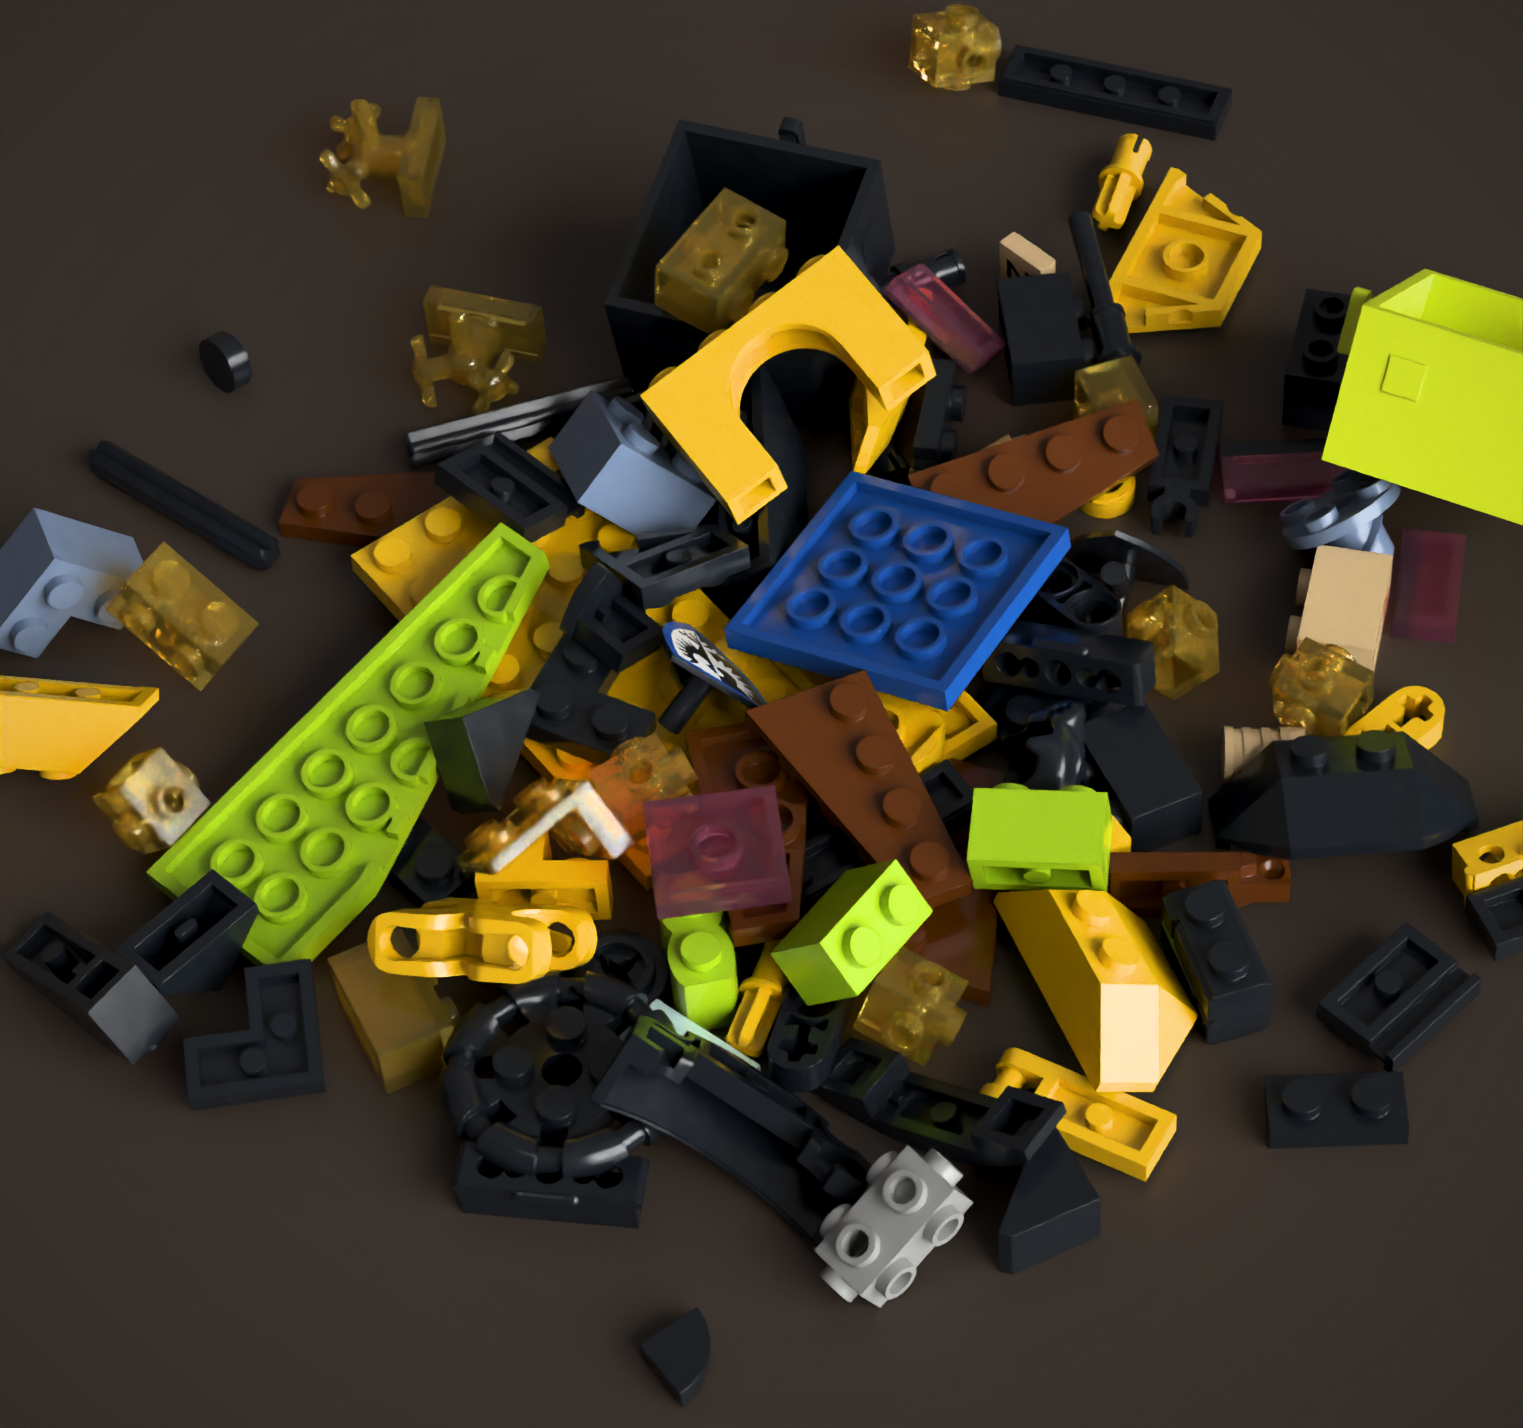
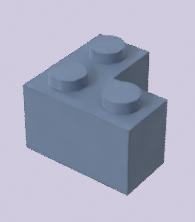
M590 390L548 447L576 501L636 536L660 531L675 532L684 528L698 526L717 501L716 497L679 452L673 456L659 448V441L645 430L641 423L644 420V415L634 405L619 396H614L612 401H609Z
M33 507L0 549V649L38 658L70 616L121 630L154 589L133 537Z

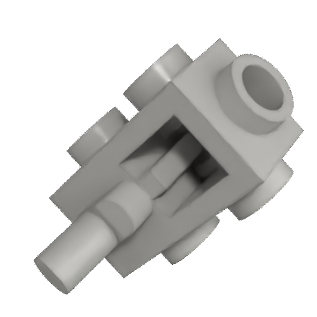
M908 1145L900 1154L896 1151H890L882 1155L868 1171L866 1181L871 1187L853 1207L850 1204H842L835 1208L825 1218L820 1227V1235L824 1240L814 1251L828 1264L819 1274L821 1278L850 1303L859 1294L864 1299L881 1308L887 1300L901 1295L915 1279L916 1267L935 1246H941L954 1237L962 1226L963 1215L974 1203L963 1191L955 1186L963 1177V1174L934 1148H931L925 1156ZM868 1245L866 1252L863 1255L857 1257L861 1253V1251Z

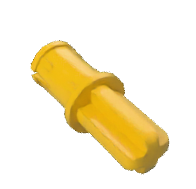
M1125 134L1117 140L1110 165L1100 172L1098 179L1100 191L1091 213L1092 217L1098 221L1096 226L1100 230L1107 231L1109 227L1117 230L1120 229L1125 223L1132 201L1136 200L1142 193L1144 187L1142 174L1146 163L1151 157L1152 147L1148 140L1143 138L1137 153L1133 152L1138 138L1137 134Z
M783 939L764 942L763 951L752 976L743 980L738 989L741 1002L727 1032L725 1042L747 1057H759L763 1053L790 983L770 955Z

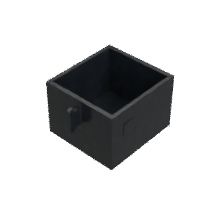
M783 118L778 130L779 140L679 119L604 303L623 375L629 376L635 391H638V389L647 390L650 382L657 374L666 368L678 367L698 352L700 344L710 334L720 329L727 330L747 315L750 306L759 297L768 292L779 291L797 277L798 271L808 260L817 255H826L838 245L879 292L895 251L881 160L806 145L803 124L800 120L794 118ZM817 349L789 350L764 362L793 423L816 428L817 432L827 433L834 414L832 411L833 400L842 392L850 368L836 356Z

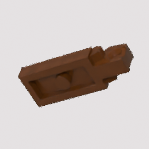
M1210 851L1110 852L1107 893L1138 917H1161L1162 897L1174 891L1218 879L1219 881L1226 882L1238 910L1239 907L1254 903H1289L1291 885L1289 859L1257 855L1245 851L1242 853Z

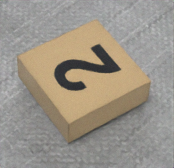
M1012 232L999 242L1000 279L1056 273V260L1020 234Z

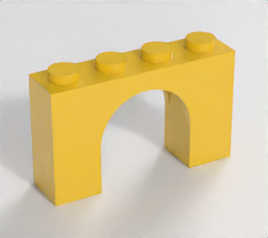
M839 245L826 255H817L808 260L800 268L796 278L779 291L768 292L759 297L750 306L747 315L727 330L720 329L710 334L700 344L698 352L678 367L672 366L661 371L650 382L648 389L640 395L652 420L738 525L788 488L777 463L740 419V401L745 385L752 374L764 362L780 353L794 349H817L830 353L842 360L854 372L886 412L890 411L936 376L927 348Z

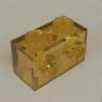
M724 188L656 265L655 305L708 335L717 330L724 329L731 320L739 321L749 310L754 293L765 280L769 282L774 281L787 262L789 252L785 248L786 220Z
M164 541L124 583L106 609V611L199 691H202L259 625L256 620Z

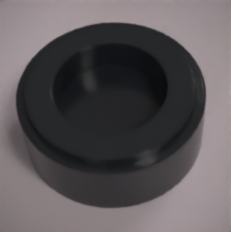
M219 331L200 342L199 355L202 365L211 381L221 391L231 393L250 382L252 368L249 357L241 343L232 334Z

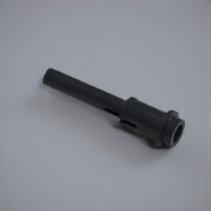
M1079 211L1068 218V223L1092 308L1090 315H1087L1086 318L1089 327H1091L1098 353L1095 357L1094 365L1096 371L1103 375L1106 381L1111 383L1125 382L1138 373V365L1141 363L1142 356L1139 348L1132 345L1123 306L1114 302L1091 215L1086 211Z

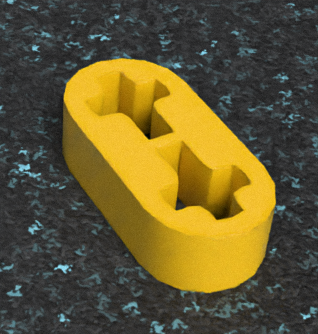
M1403 687L1395 691L1353 724L1344 736L1360 735L1370 730L1385 732L1404 731L1429 750L1442 736L1445 706L1440 696L1426 687ZM1404 715L1411 718L1410 721L1403 725ZM1423 715L1426 717V721H1423L1418 717Z

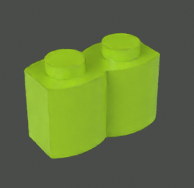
M708 872L662 880L657 892V909L662 949L667 958L670 971L674 1009L705 1030L730 1026L740 1004L735 951L726 930L724 902L720 887Z

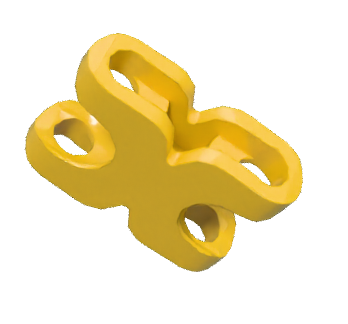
M452 897L427 902L420 909L404 908L380 914L372 921L367 936L368 952L373 964L379 970L386 973L419 977L466 975L469 980L509 984H520L543 977L548 971H565L583 966L592 959L598 941L597 930L592 917L585 910L578 907L538 903L497 905V901ZM554 922L565 924L573 933L575 943L572 951L568 954L552 951L548 927ZM397 926L416 929L419 950L412 957H403L393 949L390 938Z

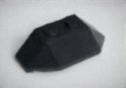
M764 363L757 368L745 385L740 401V419L777 463L788 488L739 525L718 500L698 524V526L717 524L749 545L751 568L729 576L724 583L718 585L724 589L772 570L808 525L804 444Z
M1370 730L1360 735L1334 737L1304 735L1294 740L1272 741L1208 799V813L1216 848L1233 850L1239 847L1257 855L1289 860L1424 850L1452 839L1461 831L1470 832L1475 830L1479 824V817L1468 780L1404 731L1385 732Z

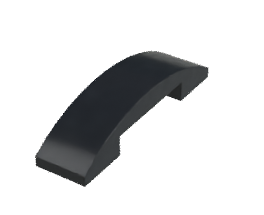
M849 1037L837 1051L826 1082L814 1089L817 1095L834 1107L894 1140L924 1152L934 1148L946 1159L983 1166H1010L1028 1162L1067 1113L1063 1102L1012 1086H1007L997 1099L911 1072L901 1052Z

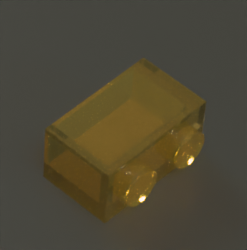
M401 928L392 932L390 940L393 949L401 956L409 958L418 952V950L413 951ZM367 942L327 958L336 998L386 1094L447 1069L448 1064L443 1060V1052L451 1033L461 1020V1017L450 996L439 999L433 986L438 985L437 977L389 974L381 971L371 960Z

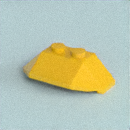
M0 675V774L11 773L16 769L39 771V775L42 778L51 780H64L77 776L141 719L159 700V688Z
M1045 889L998 892L993 903L1094 1091L1153 1092L1199 1015L1146 922L1106 891Z

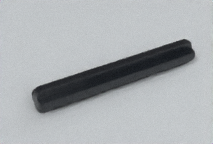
M623 375L409 431L404 435L406 453L412 466L418 467L448 459L480 442L487 446L493 443L494 435L502 433L511 441H517L559 430L565 426L590 390L612 401L614 396L624 399L635 395V388L629 376Z
M104 440L100 441L96 449L90 451L88 460L91 462L90 469L92 472L259 570H267L273 561L278 560L281 550L278 548L279 541L276 537L111 441Z

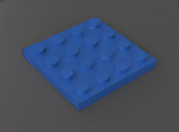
M851 471L726 625L724 632L728 648L835 679L866 670L876 691L949 711L1071 548L1069 530L1067 527Z

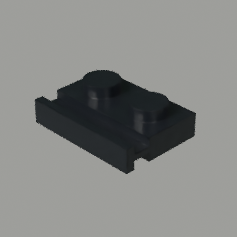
M502 433L494 435L493 443L487 446L480 442L437 464L434 480L437 486L495 528L502 522L531 543L563 527L567 517L573 515L578 519L584 515L585 506L576 501L566 480Z
M1406 922L1318 1002L1316 1018L1367 1057L1372 1054L1384 1063L1383 1069L1386 1072H1395L1480 993L1482 978L1476 973H1473L1471 976L1458 967V960Z

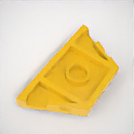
M1171 167L1109 280L1114 302L1119 303L1124 308L1129 333L1221 327L1261 249L1262 231L1244 217L1232 214L1228 210L1227 205L1212 193L1204 198L1186 185V174L1177 168Z

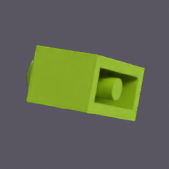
M1001 783L993 788H974L967 851V863L974 889L1016 891L1055 889L1107 892L1113 828L1108 792H1096L1089 787L1080 785L1065 786L1059 791L1030 790L1026 786L1016 783Z
M896 859L846 870L774 948L770 955L807 1006L856 997L930 916L933 910Z

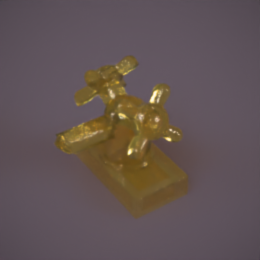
M417 97L409 131L406 134H383L378 132L376 119L381 114L379 105L376 103L369 104L364 99L351 101L352 117L345 120L340 116H333L329 120L331 128L334 131L341 132L344 140L335 149L338 159L344 160L350 154L351 159L344 165L340 164L330 150L325 149L321 153V163L330 170L329 181L326 184L327 191L329 193L338 192L345 196H351L359 208L365 209L371 204L369 196L360 188V181L365 176L398 179L405 217L428 218L446 143V133L439 98Z
M431 285L423 300L430 342L449 345V348L445 355L428 358L423 334L414 336L411 341L415 353L412 374L414 379L417 380L418 386L422 388L423 402L427 407L437 406L433 382L451 378L452 381L461 385H469L473 389H478L480 396L472 407L473 414L488 411L491 402L502 399L506 394L515 395L519 392V385L507 375L515 359L540 363L547 349L542 307ZM496 355H500L495 368L492 369L490 366Z

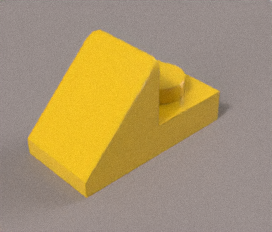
M541 821L476 870L475 886L478 899L497 901V905L538 903L573 906L585 910L593 920H612L614 898L608 860H589L580 857L567 860H552L547 821Z

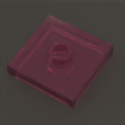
M775 785L643 802L657 919L792 902Z

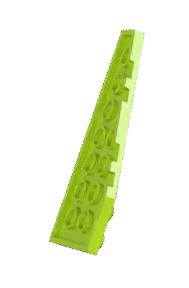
M500 522L146 871L152 884L175 901L213 869L254 901L259 910L239 953L256 966L310 958L313 961L379 893L441 775L424 722L481 699L550 568L546 553Z

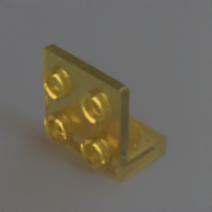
M541 777L525 787L513 799L518 808L499 824L492 818L472 831L463 841L468 849L455 861L463 871L494 875L548 830L566 852L573 854L577 850L580 855L617 859L635 841L587 780L553 778L547 782L544 777Z

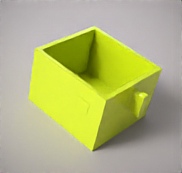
M1429 269L1421 270L1373 299V291L1358 286L1355 287L1351 294L1337 347L1338 353L1349 357L1321 460L1523 525V298Z

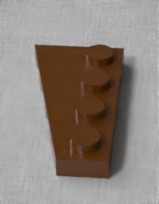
M1134 399L909 474L905 483L911 487L1057 525L1088 502L1092 503L1154 463L1159 456V452L1139 401Z
M436 471L297 478L278 524L281 536L364 548L451 495L434 483Z
M866 670L745 711V726L758 741L762 738L778 755V764L794 782L799 780L819 803V811L834 829L840 827L856 845L858 856L866 866L896 859L930 908L971 894L973 880Z
M745 722L685 732L686 750L718 884L723 896L724 909L733 946L735 948L784 939L801 920L809 791L799 780L794 782L778 764V755L763 738L758 741L745 726Z
M953 758L950 761L973 790L974 788H993L1003 782L1006 772ZM969 823L950 834V837L970 874L967 863ZM972 885L970 895L931 908L933 912L876 976L990 1007L999 912L993 901L997 893L1002 892V890L974 889Z

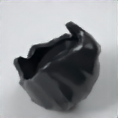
M1066 698L1030 712L1027 715L1024 729L1006 734L1001 738L1002 745L1011 751L1013 757L1002 783H1016L1026 786L1030 790L1056 791L1065 786H1081V782L1087 775L1085 763L1086 750L1084 746L1087 740V731L1084 726L1086 712L1082 702Z

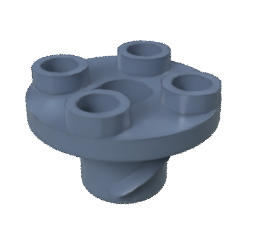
M1347 469L1331 480L1330 483L1333 489L1314 500L1312 497L1300 499L1287 506L1279 515L1285 525L1282 534L1292 549L1305 550L1326 544L1333 547L1393 555L1395 547L1382 524V513L1399 497L1401 487L1400 485Z

